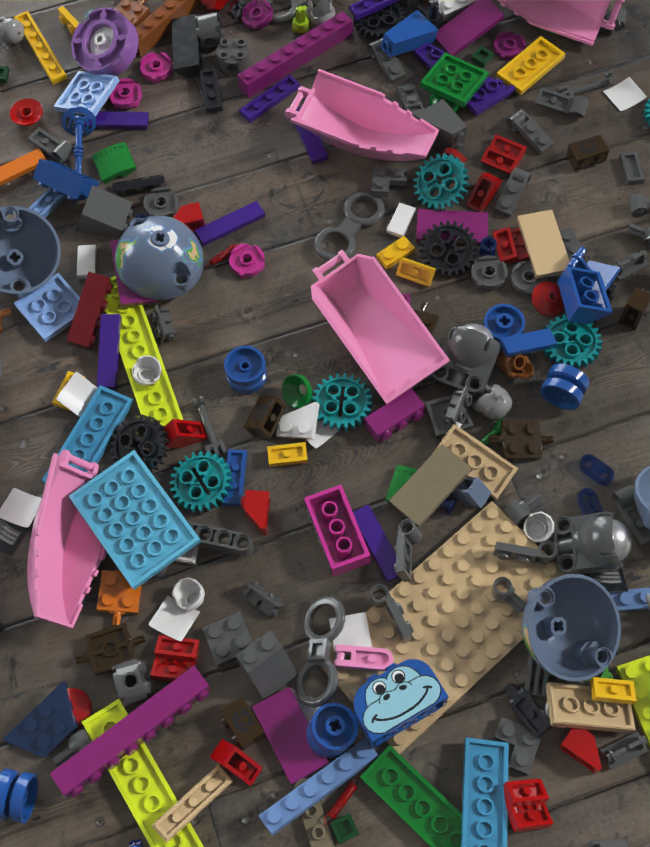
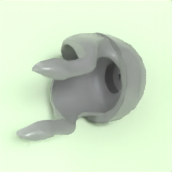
M306 0L308 7L305 11L313 26L317 27L335 16L336 13L335 8L332 6V0H321L315 8L311 0Z
M0 17V21H3L0 24V41L3 48L9 49L11 45L17 44L23 39L24 27L16 19Z
M486 384V391L489 393L480 397L476 403L472 400L471 406L475 411L482 412L485 417L499 420L510 411L512 399L509 393L498 384H494L492 388Z

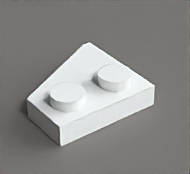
M314 402L283 415L278 423L276 436L278 438L315 440L320 404Z

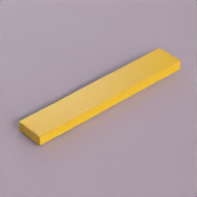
M26 11L14 16V19L22 23L25 31L24 37L51 83L55 85L68 79L67 74L30 13Z

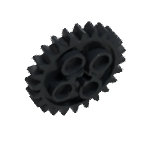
M393 3L362 19L356 20L354 17L356 31H360V35L365 34V39L371 37V41L374 38L377 40L383 38L387 31L406 18L403 7H399L400 3Z
M447 220L446 225H444L440 221L439 227L433 224V230L428 228V235L423 234L424 240L420 241V245L423 247L420 248L419 252L423 253L421 254V259H426L424 265L429 264L430 267L436 268L434 275L441 272L442 278L444 274H447L448 278H450L451 274L454 273L458 277L459 271L465 274L464 268L470 270V264L475 263L473 258H477L478 254L474 252L478 250V246L475 245L477 239H472L474 233L468 234L469 227L463 229V223L456 226L457 222L454 221L453 225H450L449 220ZM447 235L449 236V239L443 240L441 239V236ZM457 236V238L452 244V249L448 251L444 262H440V260L445 255L446 249L449 248L453 237ZM463 243L466 247L458 248L457 244ZM439 250L441 254L434 255L432 251ZM455 258L457 262L452 264L448 262V259Z
M143 414L141 417L134 415V420L128 417V423L121 422L122 429L116 428L118 434L112 435L115 441L110 442L111 445H114L110 452L115 453V455L111 459L117 462L135 450L151 473L152 469L158 471L157 464L163 465L162 457H168L164 451L170 450L169 447L165 446L166 443L170 442L169 439L164 438L168 435V432L163 431L165 426L161 425L160 421L153 417H147Z

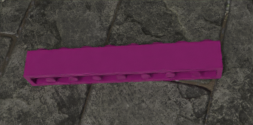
M342 11L237 75L239 89L248 98L259 93L352 36L353 20Z
M195 666L191 667L52 771L50 775L62 794L67 798H74L81 794L84 790L83 787L98 781L102 777L101 774L107 769L115 768L120 763L121 758L135 753L141 743L152 740L156 736V732L162 727L163 729L169 727L174 722L173 719L179 714H186L191 710V705L206 699L209 696L208 692L211 691L210 686Z

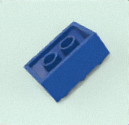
M39 159L32 178L38 181V185L45 188L49 186L53 188V192L60 195L64 193L68 195V199L75 202L77 200H85L89 195L92 185L97 187L100 183L58 162Z
M567 266L557 283L568 321L588 324L611 315V305L600 272Z

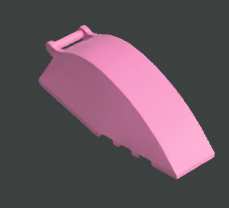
M497 0L501 3L500 5L508 7L514 11V14L525 18L531 25L593 46L600 27L609 30L614 29V22L622 2H625V0H616L609 20L606 21L603 19L611 0Z
M321 69L317 72L312 89L300 86L290 108H287L284 113L287 118L291 119V123L312 132L325 142L339 149L359 156L385 161L426 159L439 133V129L422 118L418 120L412 116L411 111H405L398 107L399 104L394 101L392 103L386 99L385 94ZM303 98H306V100H305L304 104L302 105L300 111H299V112L296 111V109L298 108V106H299L301 100H302Z
M64 449L59 456L53 453L43 495L35 516L29 544L27 582L34 617L71 629L74 627L83 607L81 603L85 595L90 592L91 588L89 586L93 577L97 576L99 572L97 568L101 560L105 559L107 551L69 498L70 494L97 476L99 465L71 455L70 451ZM70 462L74 465L86 469L87 473L68 465V463Z

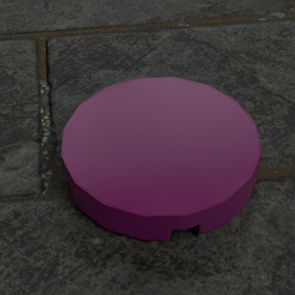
M253 0L242 11V20L245 26L252 30L264 28L273 17V9L266 0Z
M511 31L498 34L493 42L494 53L504 60L514 59L526 48V42L522 35H516Z

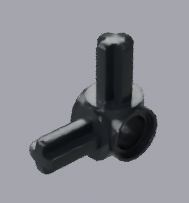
M438 2L430 3L429 12L420 5H417L414 9V12L418 10L436 28L444 23L443 16L438 12Z

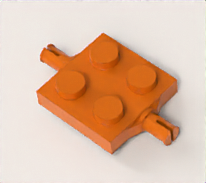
M102 570L97 612L112 614V627L120 624L121 615H138L142 585L134 590L120 570Z

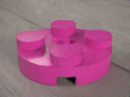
M155 52L146 54L140 61L142 76L154 84L160 83V81L168 78L173 73L172 60L166 53L160 52V54H155Z
M119 79V83L109 96L113 107L116 109L138 107L142 98L140 85L136 84L132 79Z
M238 245L231 252L229 258L230 268L241 279L253 277L265 268L264 253L256 245ZM247 258L248 260H251L249 263H244V259Z

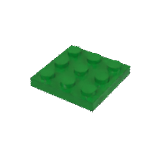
M445 52L422 79L420 87L465 107L488 78L489 72Z

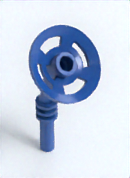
M74 106L64 112L62 126L67 133L75 136V146H73L75 149L73 150L75 153L73 154L75 157V171L82 173V157H84L82 154L84 153L82 137L88 136L94 131L96 118L89 109L82 106ZM75 112H81V113H84L85 115H84V117H82V116H74L73 113H75ZM67 118H70L69 127L66 125ZM89 119H91V121H92V126H91L90 129H89Z

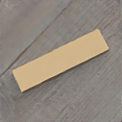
M218 764L152 825V828L167 844L220 795L233 780Z

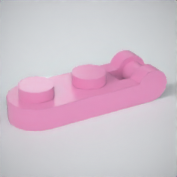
M335 645L337 656L334 660V665L336 668L385 671L386 667L393 664L392 653L384 648ZM345 654H351V660H345Z

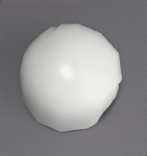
M149 355L139 357L132 368L134 380L144 386L155 384L159 380L162 371L160 362L155 357Z
M544 512L532 513L524 521L523 531L527 538L533 542L540 543L550 539L554 533V522L551 516Z
M187 577L180 579L175 584L172 596L179 608L185 611H192L203 603L205 592L198 581Z

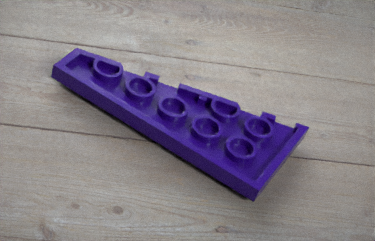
M425 43L414 50V56L429 70L432 69L444 54L443 50L429 43ZM488 76L466 104V107L477 117L515 93L516 87L512 85L509 87L503 84L502 80L498 78L495 80Z

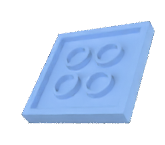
M78 71L54 105V108L58 112H65L71 107L82 106L92 111L96 116L120 80L114 75ZM75 112V113H73V114H78V115H85L84 113H81V112Z
M57 273L44 286L36 291L27 293L24 297L14 302V305L41 338L47 342L72 325L80 297L64 278Z

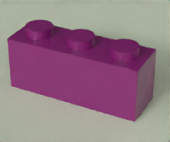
M411 388L389 404L384 405L365 417L364 426L377 443L382 440L386 441L397 430L405 429L411 421L419 420L424 415L425 405Z

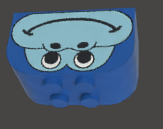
M409 659L398 665L393 663L386 667V672L378 676L376 673L367 678V683L357 690L354 697V715L358 726L372 749L446 706L449 696L431 667L425 662Z

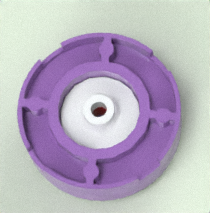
M99 8L87 14L89 18L83 24L79 23L72 37V55L80 67L89 73L118 76L128 68L136 57L138 33L135 26L119 11L113 8Z

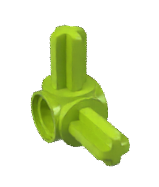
M307 6L296 7V17L293 18L292 33L306 34L310 31V20L305 11Z

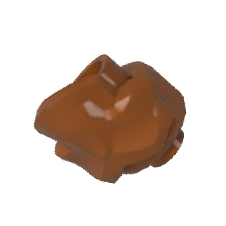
M503 350L500 352L497 362L505 376L512 379H517L518 377L529 379L533 377L534 367L526 355L519 354L506 357Z

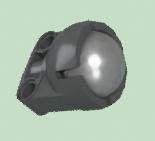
M470 323L464 326H453L449 330L442 348L450 362L432 373V376L439 383L449 388L463 390L466 387L470 395L481 396L486 391V384L500 353V343L493 338L492 333L483 325ZM441 370H446L444 376L438 377V373ZM475 382L481 383L478 389H472Z
M605 511L574 517L561 516L555 521L556 559L558 568L563 574L584 575L617 571L624 567L625 557L631 550L632 538L628 528L618 521L614 512ZM565 525H570L569 529L562 531ZM573 563L571 569L565 570L567 564Z

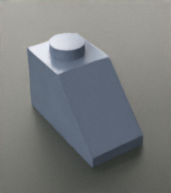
M467 476L450 495L467 506L482 508L491 492L479 478Z

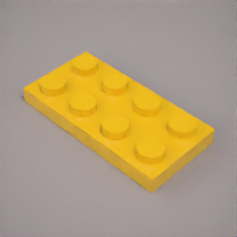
M540 36L500 69L496 74V78L502 80L509 87L510 85L516 87V92L522 95L565 58L566 53Z

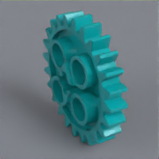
M444 153L442 158L439 154H436V159L430 156V162L424 160L425 166L419 165L421 171L415 172L418 178L413 179L417 183L413 186L417 190L414 194L419 196L418 200L431 210L434 207L435 210H440V207L446 210L447 205L452 209V203L455 202L458 205L457 199H464L461 194L468 192L464 188L470 185L465 181L470 179L466 175L468 170L464 168L465 164L460 162L457 157L454 159L452 154L448 157ZM449 167V171L443 174L444 169ZM433 175V179L428 182V178ZM455 183L454 188L449 189V186ZM439 190L438 196L433 197L434 193Z
M563 314L562 319L556 317L555 322L550 320L549 325H545L544 329L550 328L554 338L560 342H557L556 347L544 349V356L550 355L549 362L555 360V364L576 366L579 370L581 365L587 368L588 363L593 364L594 359L598 358L602 349L603 341L600 340L601 334H597L598 328H592L593 322L589 324L569 322L566 315Z
M336 373V378L333 379L329 375V381L322 379L323 385L317 384L318 390H313L314 396H312L311 402L320 404L317 421H323V427L329 424L330 430L337 427L338 432H340L341 427H344V430L347 432L349 426L353 430H355V424L362 426L361 419L364 420L367 415L371 414L370 408H372L373 402H370L372 401V395H369L370 388L365 389L366 383L360 384L361 378L354 380L353 374L350 378H347L346 373L343 374V377ZM342 388H345L342 416L339 417ZM336 391L337 394L332 395L330 392ZM355 393L356 396H349L348 394ZM329 408L336 409L333 412L327 411ZM347 410H353V411H355V412L349 414V413H347L346 411H347Z
M200 451L199 455L196 456L192 452V458L189 459L185 456V462L178 461L181 465L180 468L174 467L177 473L170 475L174 479L169 482L173 487L170 491L172 494H175L173 498L178 501L177 503L180 506L184 505L185 510L188 511L191 508L192 512L195 513L198 508L203 513L204 508H207L210 512L212 505L218 508V501L224 503L223 496L229 497L226 490L232 489V486L228 484L233 482L232 477H230L232 472L228 469L229 465L224 463V459L222 457L219 458L216 453L212 456L207 451L204 456L203 452ZM209 466L206 471L201 472L204 467ZM193 469H196V471L202 478L204 484L210 491V495L206 494L199 480L193 473ZM188 477H192L189 482H185ZM218 481L216 486L211 487L213 482ZM197 492H201L199 497L194 498Z

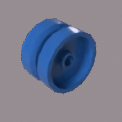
M498 304L487 311L483 326L499 342L503 337L523 334L525 319L522 312L513 305Z
M239 346L227 354L224 361V369L228 384L234 391L241 394H251L264 386L267 381L266 362L263 354L257 348Z
M554 364L547 374V379L542 384L540 389L541 396L547 402L560 409L575 410L579 408L583 395L589 386V378L573 366Z
M328 703L318 708L307 724L306 738L308 745L312 751L321 757H339L347 751L357 737V719L353 712L343 704Z
M5 768L1 771V820H6L10 817L11 821L25 824L34 809L38 793V776L36 774L23 772L19 776V772L16 770Z

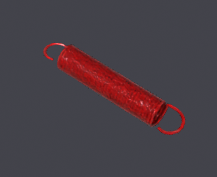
M236 243L232 244L209 259V263L213 266L230 256L232 250L238 245Z
M352 781L349 782L327 813L333 820H335L357 789V786Z

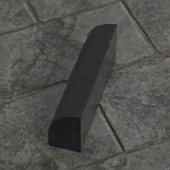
M197 14L172 19L173 70L183 77L200 76L199 70H203L201 38L198 39L196 36V28L198 26L195 22V16Z

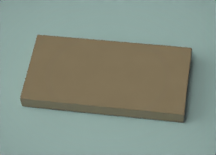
M442 444L389 502L420 527L472 471V467Z

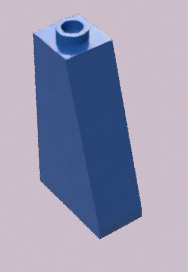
M417 10L384 34L380 48L389 57L412 51L425 43L433 44L438 29Z

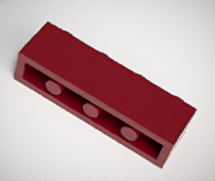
M88 271L66 340L69 345L86 350H91V347L95 346L97 341V335L95 334L97 328L100 329L101 314L103 311H106L108 306L106 299L113 290L110 277Z

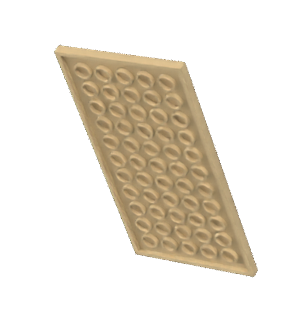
M490 502L415 568L411 574V581L403 582L402 580L389 591L395 602L401 604L404 611L402 616L405 622L409 621L414 632L411 633V641L403 643L385 606L382 608L372 606L366 612L372 647L389 650L393 655V663L397 665L409 659L425 662L431 667L449 696L446 706L386 741L399 754L405 751L523 640V612L518 614L506 601L502 603L492 596L491 589L494 581L498 577L508 578L516 589L514 593L527 604V595L531 589L539 588L548 580L565 575L554 561L550 564L535 562L522 564L518 560H501L498 556H493L496 541L538 549V546L527 538L526 534L494 502ZM503 585L496 587L500 592L507 591ZM332 642L329 660L334 664L336 656ZM351 655L345 656V660H351ZM320 666V668L328 675L327 670L324 667ZM336 668L338 672L337 687L354 705L355 694L362 685L367 683L366 679L376 673L379 676L386 671Z

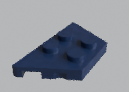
M66 681L61 682L3 740L41 757H47L78 727L76 717L73 715L72 701L69 700Z

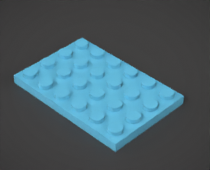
M135 450L69 495L73 504L134 590L201 542L195 531Z

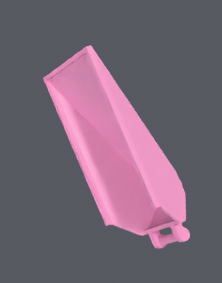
M340 250L337 252L338 255L319 268L315 267L312 270L319 280L311 285L312 300L384 402L389 404L446 365L450 360L374 256L357 254L349 259L345 252ZM339 262H344V264H342L341 266L327 274L325 277L322 275L324 272H326Z

